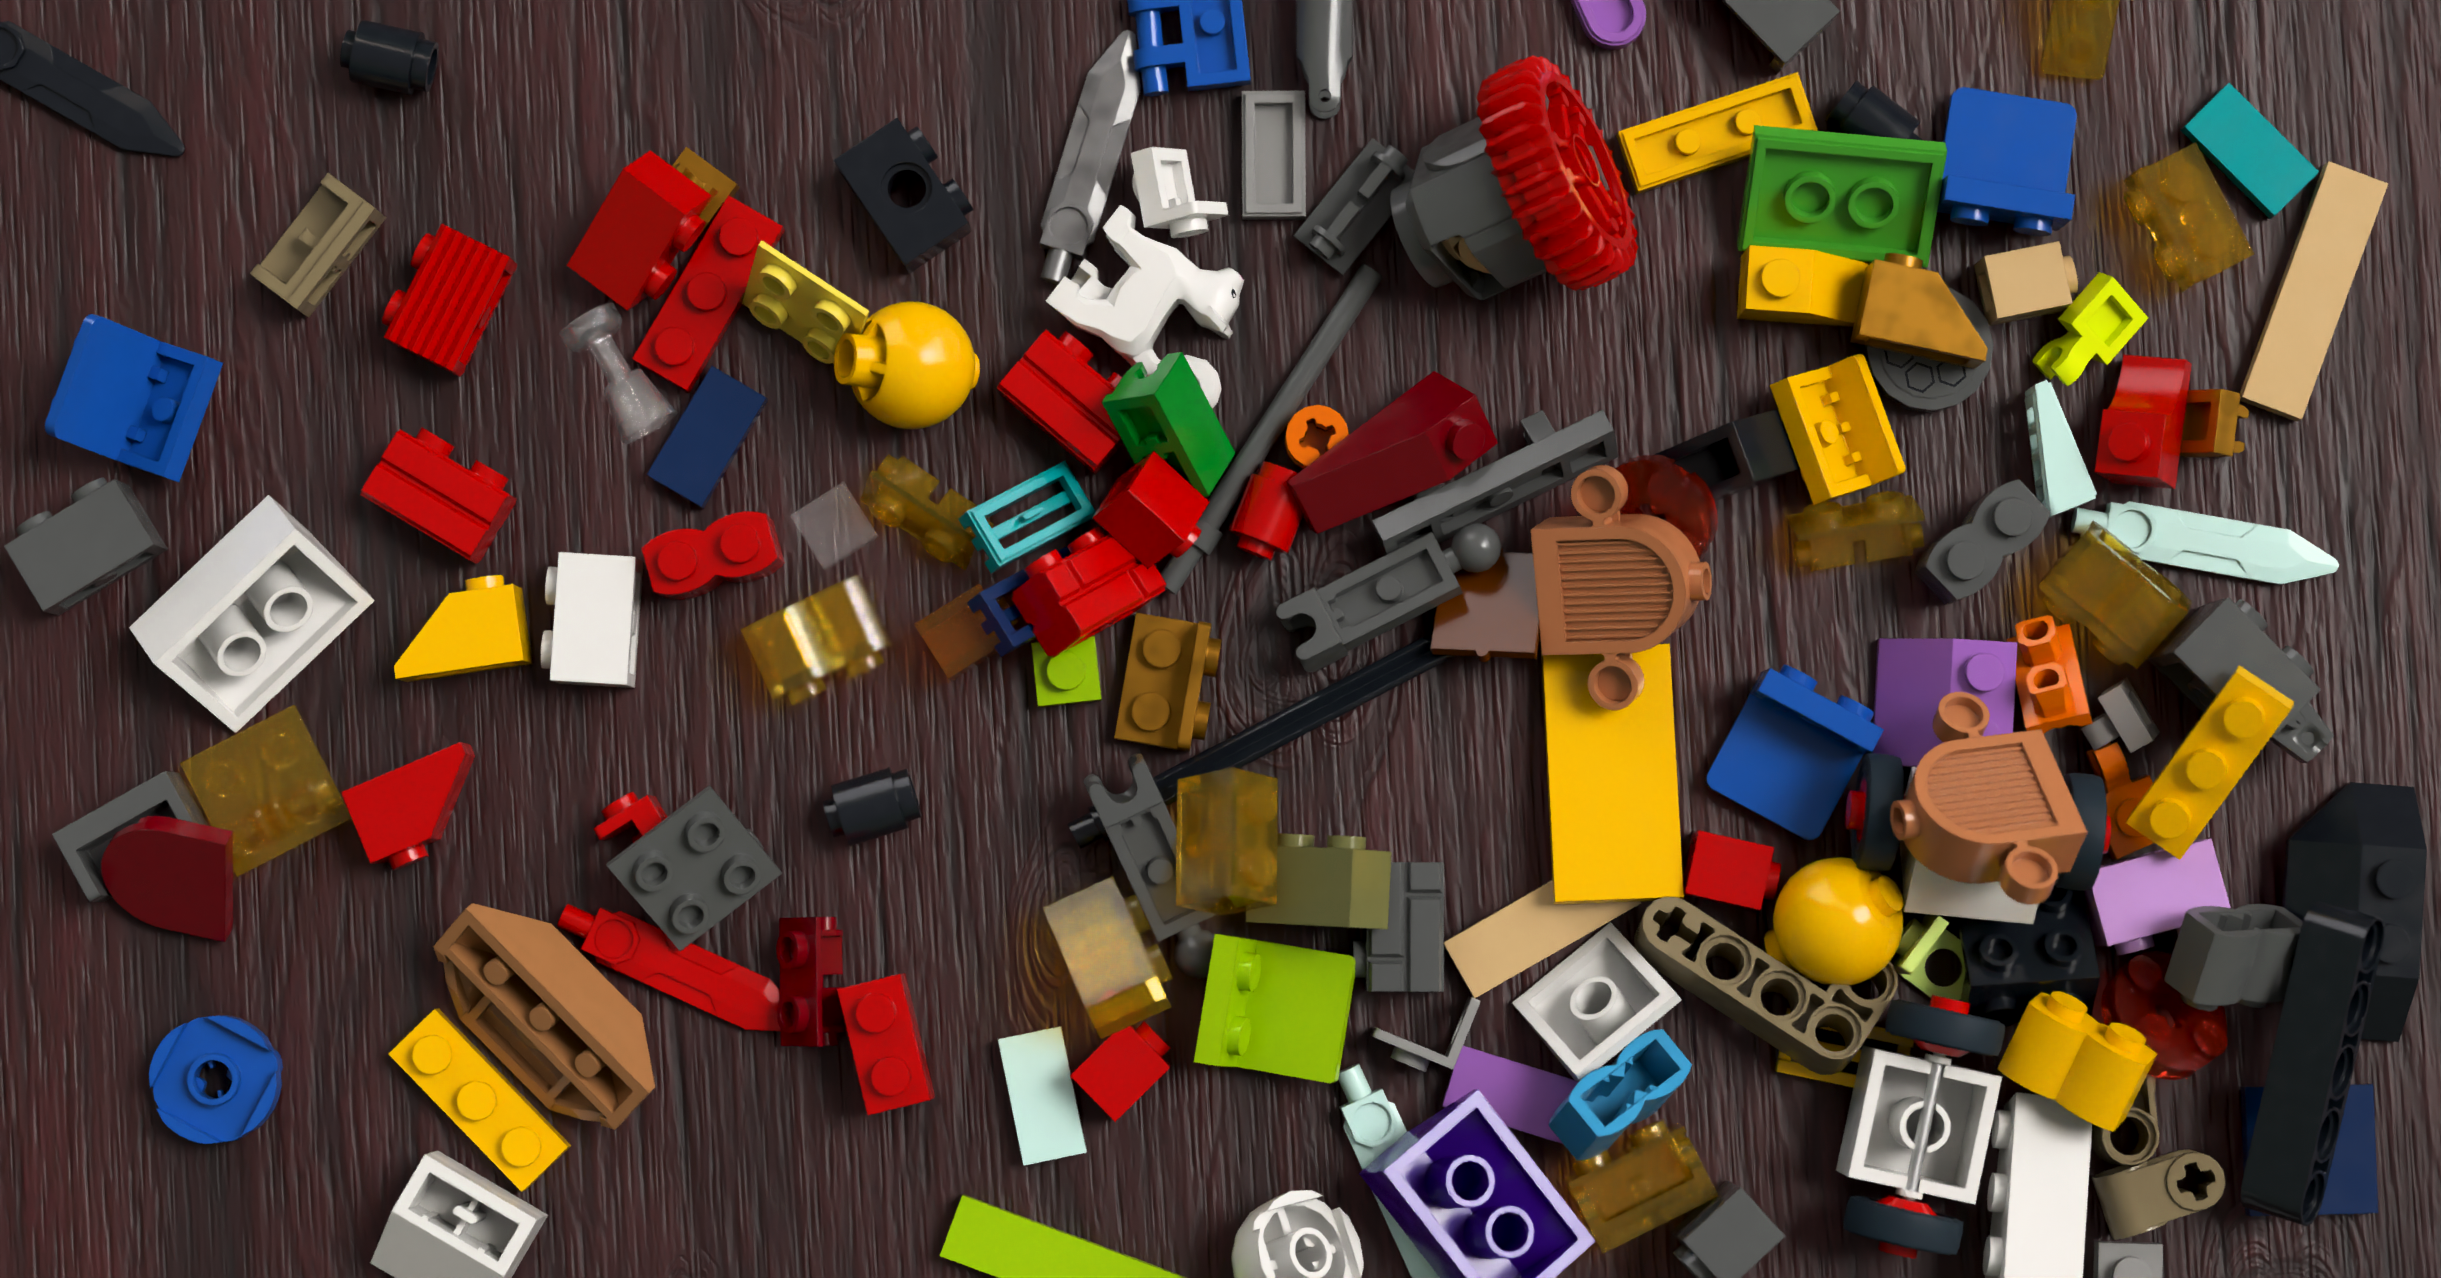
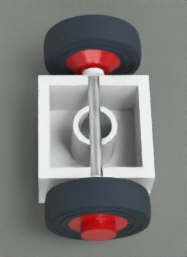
M1876 753L1866 754L1859 769L1855 791H1849L1845 825L1846 829H1852V857L1857 868L1872 871H1888L1894 863L1899 840L1894 835L1891 826V805L1894 801L1905 799L1917 768L1911 767L1906 793L1904 794V771L1899 757ZM2069 773L2065 774L2063 779L2086 827L2087 834L2070 872L2058 873L2054 885L2067 890H2091L2099 874L2103 854H2106L2109 849L2111 818L2107 815L2106 792L2102 778L2092 774ZM1900 840L1904 912L2024 924L2034 923L2038 904L2027 905L2014 901L2004 893L1999 881L1978 884L1963 883L1940 876L1921 864L1909 851L1904 841Z
M1935 995L1931 997L1930 1006L1901 999H1892L1886 1019V1032L1912 1039L1920 1049L1931 1051L1933 1055L1925 1053L1924 1058L1862 1045L1836 1171L1847 1177L1897 1187L1896 1194L1903 1196L1889 1195L1882 1199L1850 1196L1844 1216V1229L1850 1233L1879 1241V1251L1914 1259L1917 1258L1918 1250L1943 1255H1955L1960 1246L1963 1222L1957 1218L1934 1212L1927 1203L1916 1201L1915 1199L1922 1200L1924 1193L1970 1204L1976 1203L2002 1077L1980 1070L1952 1065V1059L1946 1058V1055L1961 1057L1971 1052L1992 1057L1993 1055L1998 1056L2002 1048L2005 1024L2000 1023V1021L1968 1014L1970 1003Z

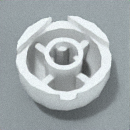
M1291 1190L1269 1200L1250 1212L1239 1228L1231 1256L1234 1278H1361L1364 1263L1360 1239L1350 1218L1340 1207L1331 1210L1324 1202L1316 1199L1323 1195L1315 1191Z

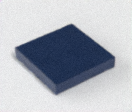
M2350 1084L2327 1187L2318 1215L2378 1213L2373 1084ZM2264 1086L2240 1087L2243 1174ZM2245 1208V1215L2271 1216Z

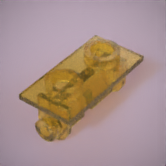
M888 454L877 471L873 470L870 473L860 501L866 504L873 516L883 524L894 528L900 527L920 540L925 550L934 558L946 563L953 562L966 571L976 550L971 541L976 536L971 527L964 530L958 518L977 505L951 488L938 505L929 500V497L938 487L940 481L909 461L906 457L902 456L897 460ZM986 519L990 527L993 528L995 524Z
M1897 491L1878 492L1868 496L1864 503L1846 506L1831 501L1816 505L1810 504L1803 509L1804 513L1787 515V522L1798 541H1800L1793 543L1797 567L1809 566L1811 572L1855 564L1854 541L1863 540L1867 562L1910 556L1913 554V548L1924 547L1923 530L1918 521H1924L1925 514L1912 495L1905 496Z

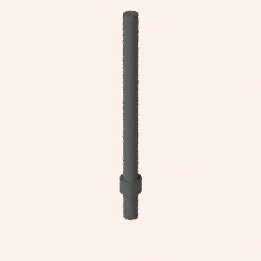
M1361 264L1209 497V504L1196 523L1202 530L1198 539L1180 557L1175 558L1172 555L1160 574L1167 583L1165 587L1167 591L1177 595L1203 554L1210 556L1223 536L1219 529L1244 492L1251 474L1257 472L1382 280V275L1371 267Z

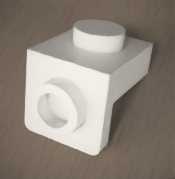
M1149 147L1131 153L1134 169L1132 185L1135 196L1140 202L1144 228L1170 229L1171 238H1184L1208 232L1207 221L1228 216L1226 202L1195 201L1185 149Z

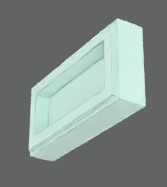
M1062 1026L998 1039L1023 1166L1086 1153L1087 1149L1073 1080L1070 1076L1071 1070Z

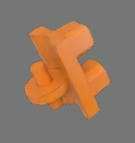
M2049 615L2017 623L2015 625L2017 636L2008 638L2007 642H2017L2015 681L2026 731L2041 729L2044 734L2053 728H2063L2067 725L2085 726L2093 724L2070 624L2055 626L2053 616Z

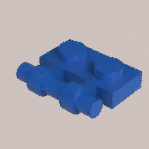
M1127 0L1129 16L1136 19L1139 49L1133 51L1135 71L1142 74L1144 96L1168 94L1167 70L1177 67H1185L1188 91L1251 85L1242 0ZM1179 11L1182 43L1164 45L1160 14Z

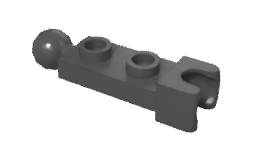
M1467 524L1456 532L1451 547L1442 551L1435 536L1430 532L1317 591L1315 588H1312L1280 604L1275 613L1284 628L1289 632H1295L1308 626L1316 628L1313 637L1301 644L1296 650V655L1306 672H1315L1347 656L1349 650L1462 594L1463 592L1454 573L1462 569L1473 573L1488 571L1496 564L1500 556L1502 546L1500 538L1492 528L1485 524Z
M1132 754L1128 759V766L1133 779L1131 786L1125 792L1119 794L1109 792L1104 787L1101 779L1095 774L1086 776L1083 782L1157 941L1159 942L1176 934L1178 941L1173 955L1176 966L1188 977L1206 978L1208 977L1215 934L1209 930L1201 929L1199 923L1215 916L1216 913L1142 754Z

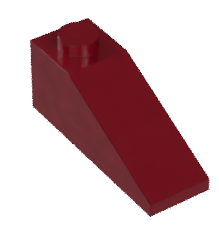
M1433 371L1286 483L1310 530L1318 534L1449 481L1498 444L1476 395Z

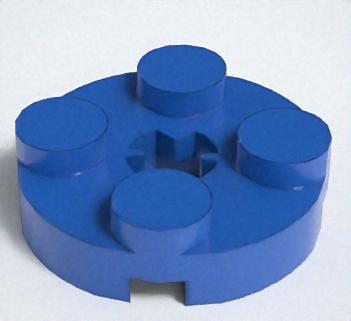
M229 1015L200 1017L173 1029L161 1041L150 1064L149 1083L150 1088H153L154 1100L159 1107L156 1109L162 1121L172 1131L185 1139L197 1143H221L240 1140L258 1129L270 1117L281 1093L283 1064L280 1054L273 1048L268 1037L248 1021ZM216 1061H220L228 1067L226 1076L232 1080L231 1087L226 1094L223 1090L217 1091L218 1098L211 1097L204 1092L207 1087V1081L200 1077L202 1068L207 1063L210 1068H215Z

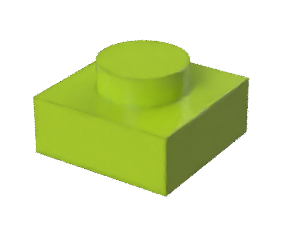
M1095 636L1086 639L1056 657L1047 656L1039 642L1031 643L1038 707L1102 701Z

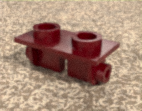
M837 917L779 918V938L776 945V954L780 963V1002L777 1008V1020L781 1028V1046L820 1047L838 1045V1033L845 1032L843 1012L837 989L843 987L823 988V975L843 974V929L837 930Z

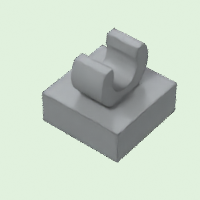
M2128 678L2121 680L2102 692L2098 700L2106 712L2092 719L2093 724L2081 728L2094 751L2121 736L2128 750L2132 753L2152 742L2160 733Z

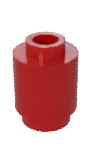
M1263 461L1258 475L1251 474L1229 528L1230 532L1240 536L1236 545L1237 548L1272 561L1275 551L1285 554L1289 553L1303 517L1286 483L1298 474L1297 472Z

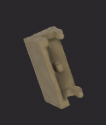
M329 173L320 182L322 184L263 262L261 264L257 263L250 272L252 276L307 317L312 315L386 219L375 207Z

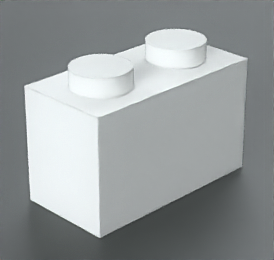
M558 553V567H548L545 582L546 604L555 605L553 631L544 630L541 642V667L550 669L551 681L559 684L635 688L643 561L632 556Z

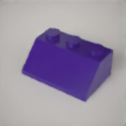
M1478 1089L1472 1090L1406 1132L1359 1173L1440 1278H1555L1596 1242Z

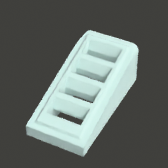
M2045 380L2035 384L2025 391L2027 423L2036 497L2050 511L2049 518L2096 499L2095 495H2097V492L2051 382L2048 383Z

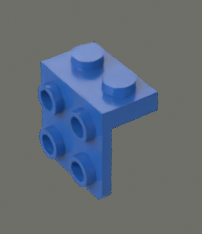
M1961 87L1955 90L1949 100L1943 142L1946 144L1947 156L1937 212L1951 214V221L1964 225L1987 226L1989 220L2014 224V231L2033 236L2052 235V230L2059 231L2072 220L2075 194L2065 193L2077 120L2075 108L2070 104L1968 87Z
M90 314L83 320L74 341L73 349L56 395L51 402L50 411L45 422V431L49 436L179 483L223 363L208 356L159 341L107 318Z
M1784 664L1780 672L1769 668L1760 673L1706 774V784L1711 790L1804 840H1814L1822 833L1862 756L1873 752L1884 729L1870 722L1874 712L1866 706L1843 695H1840L1836 703L1814 692L1818 683L1815 679Z

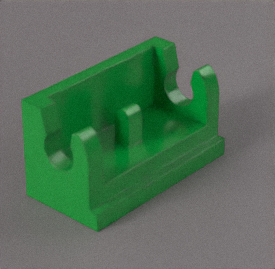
M1182 352L1167 354L1157 365L1155 372L1147 376L1143 363H1136L1125 373L1113 393L1107 394L1102 401L1135 465L1155 451L1204 497L1210 495L1235 455L1231 443Z

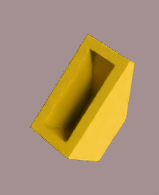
M1749 245L1741 255L1737 319L1854 327L1865 269L1869 263L1812 249Z
M503 575L483 576L465 580L466 591L449 593L394 665L395 678L411 682L533 664L522 588L514 584L505 585Z

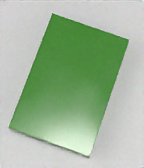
M1754 125L1737 238L1738 250L1745 251L1749 245L1812 249L1862 262H1872L1874 259L1884 261L1886 253H1898L1923 260L1922 267H1928L1947 156L1945 142Z

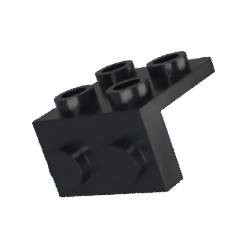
M2054 885L2049 897L2038 904L2033 924L1956 917L1966 968L1960 1001L1970 1003L1968 1014L2000 1021V1023L2005 1024V1027L2020 1022L2028 1003L2040 992L2051 995L2052 992L2059 991L2082 1001L2088 1009L2086 1013L2090 1016L2092 1015L2100 973L2083 891L2062 889Z

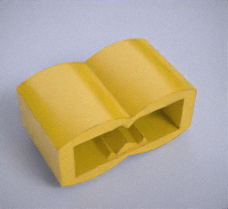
M2054 991L2051 995L2040 992L2028 1003L1997 1069L2019 1085L2039 1095L2055 1100L2065 1109L2087 1122L2114 1132L2126 1119L2157 1053L2145 1045V1037L2132 1027L2116 1022L2110 1023L2109 1026L2097 1022L2086 1013L2088 1009L2079 999L2059 991Z

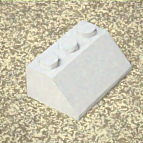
M267 495L141 615L129 629L159 669L237 733L375 600L300 522L270 495Z

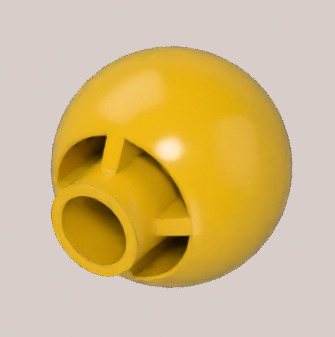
M899 302L878 310L866 320L862 335L843 334L837 343L834 354V372L838 382L843 385L852 386L857 400L870 415L887 425L902 429L927 428L949 418L961 407L970 390L976 386L980 374L978 356L974 353L972 343L961 324L941 308L923 302Z
M1833 857L1812 862L1791 876L1780 891L1773 914L1774 928L1768 930L1764 937L1767 954L1796 973H1800L1807 979L1819 984L1848 986L1866 981L1886 967L1900 944L1903 932L1902 894L1890 877L1882 875L1878 871L1857 868L1853 859Z

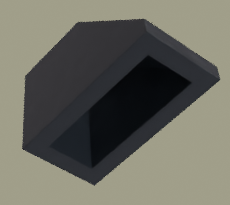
M1778 409L1729 422L1639 461L1658 516L1663 520L1743 492L1799 469Z

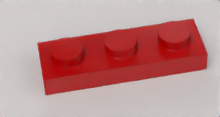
M728 195L632 359L690 393L742 305L758 244L764 241L775 249L785 231L784 227Z

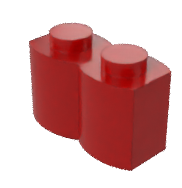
M743 511L726 515L713 522L704 531L688 528L668 531L656 536L642 547L653 592L663 598L673 600H685L702 596L715 589L723 580L734 583L757 581L773 574L785 564L773 520L767 514L755 511Z

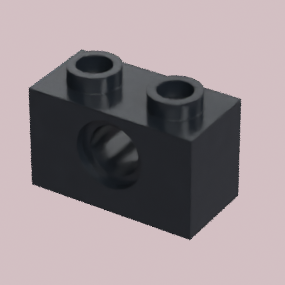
M895 118L834 159V162L851 190L910 274L972 232L965 215L974 209L953 178L944 184L941 183L929 165L938 156L921 130L916 126L907 132L898 118ZM915 178L926 186L925 196L922 201L916 206L909 208L896 205L891 200L894 186L902 179Z

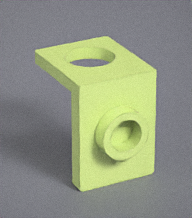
M1926 915L1921 922L1916 918L1911 919L1903 928L1901 941L1896 951L1897 954L1891 961L1896 972L1929 998L1935 995L1960 1001L1966 973L1961 940L1945 929L1949 922L1939 915ZM1938 949L1953 951L1959 957L1962 965L1958 980L1946 987L1933 984L1925 972V963L1928 956Z

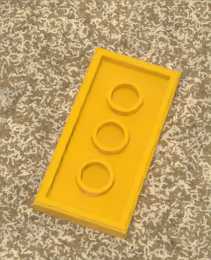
M1658 644L1648 650L1632 653L1633 660L1639 664L1643 671L1644 688L1635 701L1620 710H1608L1599 706L1592 699L1588 690L1589 674L1598 663L1605 659L1604 655H1542L1541 651L1554 905L1655 901L1662 897H1678L1680 899L1684 897L1670 644Z

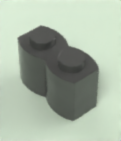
M2020 479L2008 482L1981 497L1970 508L1960 527L1935 540L1920 557L1914 573L1944 605L1966 598L1981 590L1991 581L1997 573L2003 558L2022 550L2039 536L2049 519L2050 511Z
M2247 904L2236 909L2218 906L2191 908L2186 911L2164 981L2181 993L2180 998L2184 1003L2205 1011H2213L2218 1006L2231 1005L2237 1002L2249 1007L2262 1008L2267 1003L2283 1001L2303 921L2284 907L2269 904Z

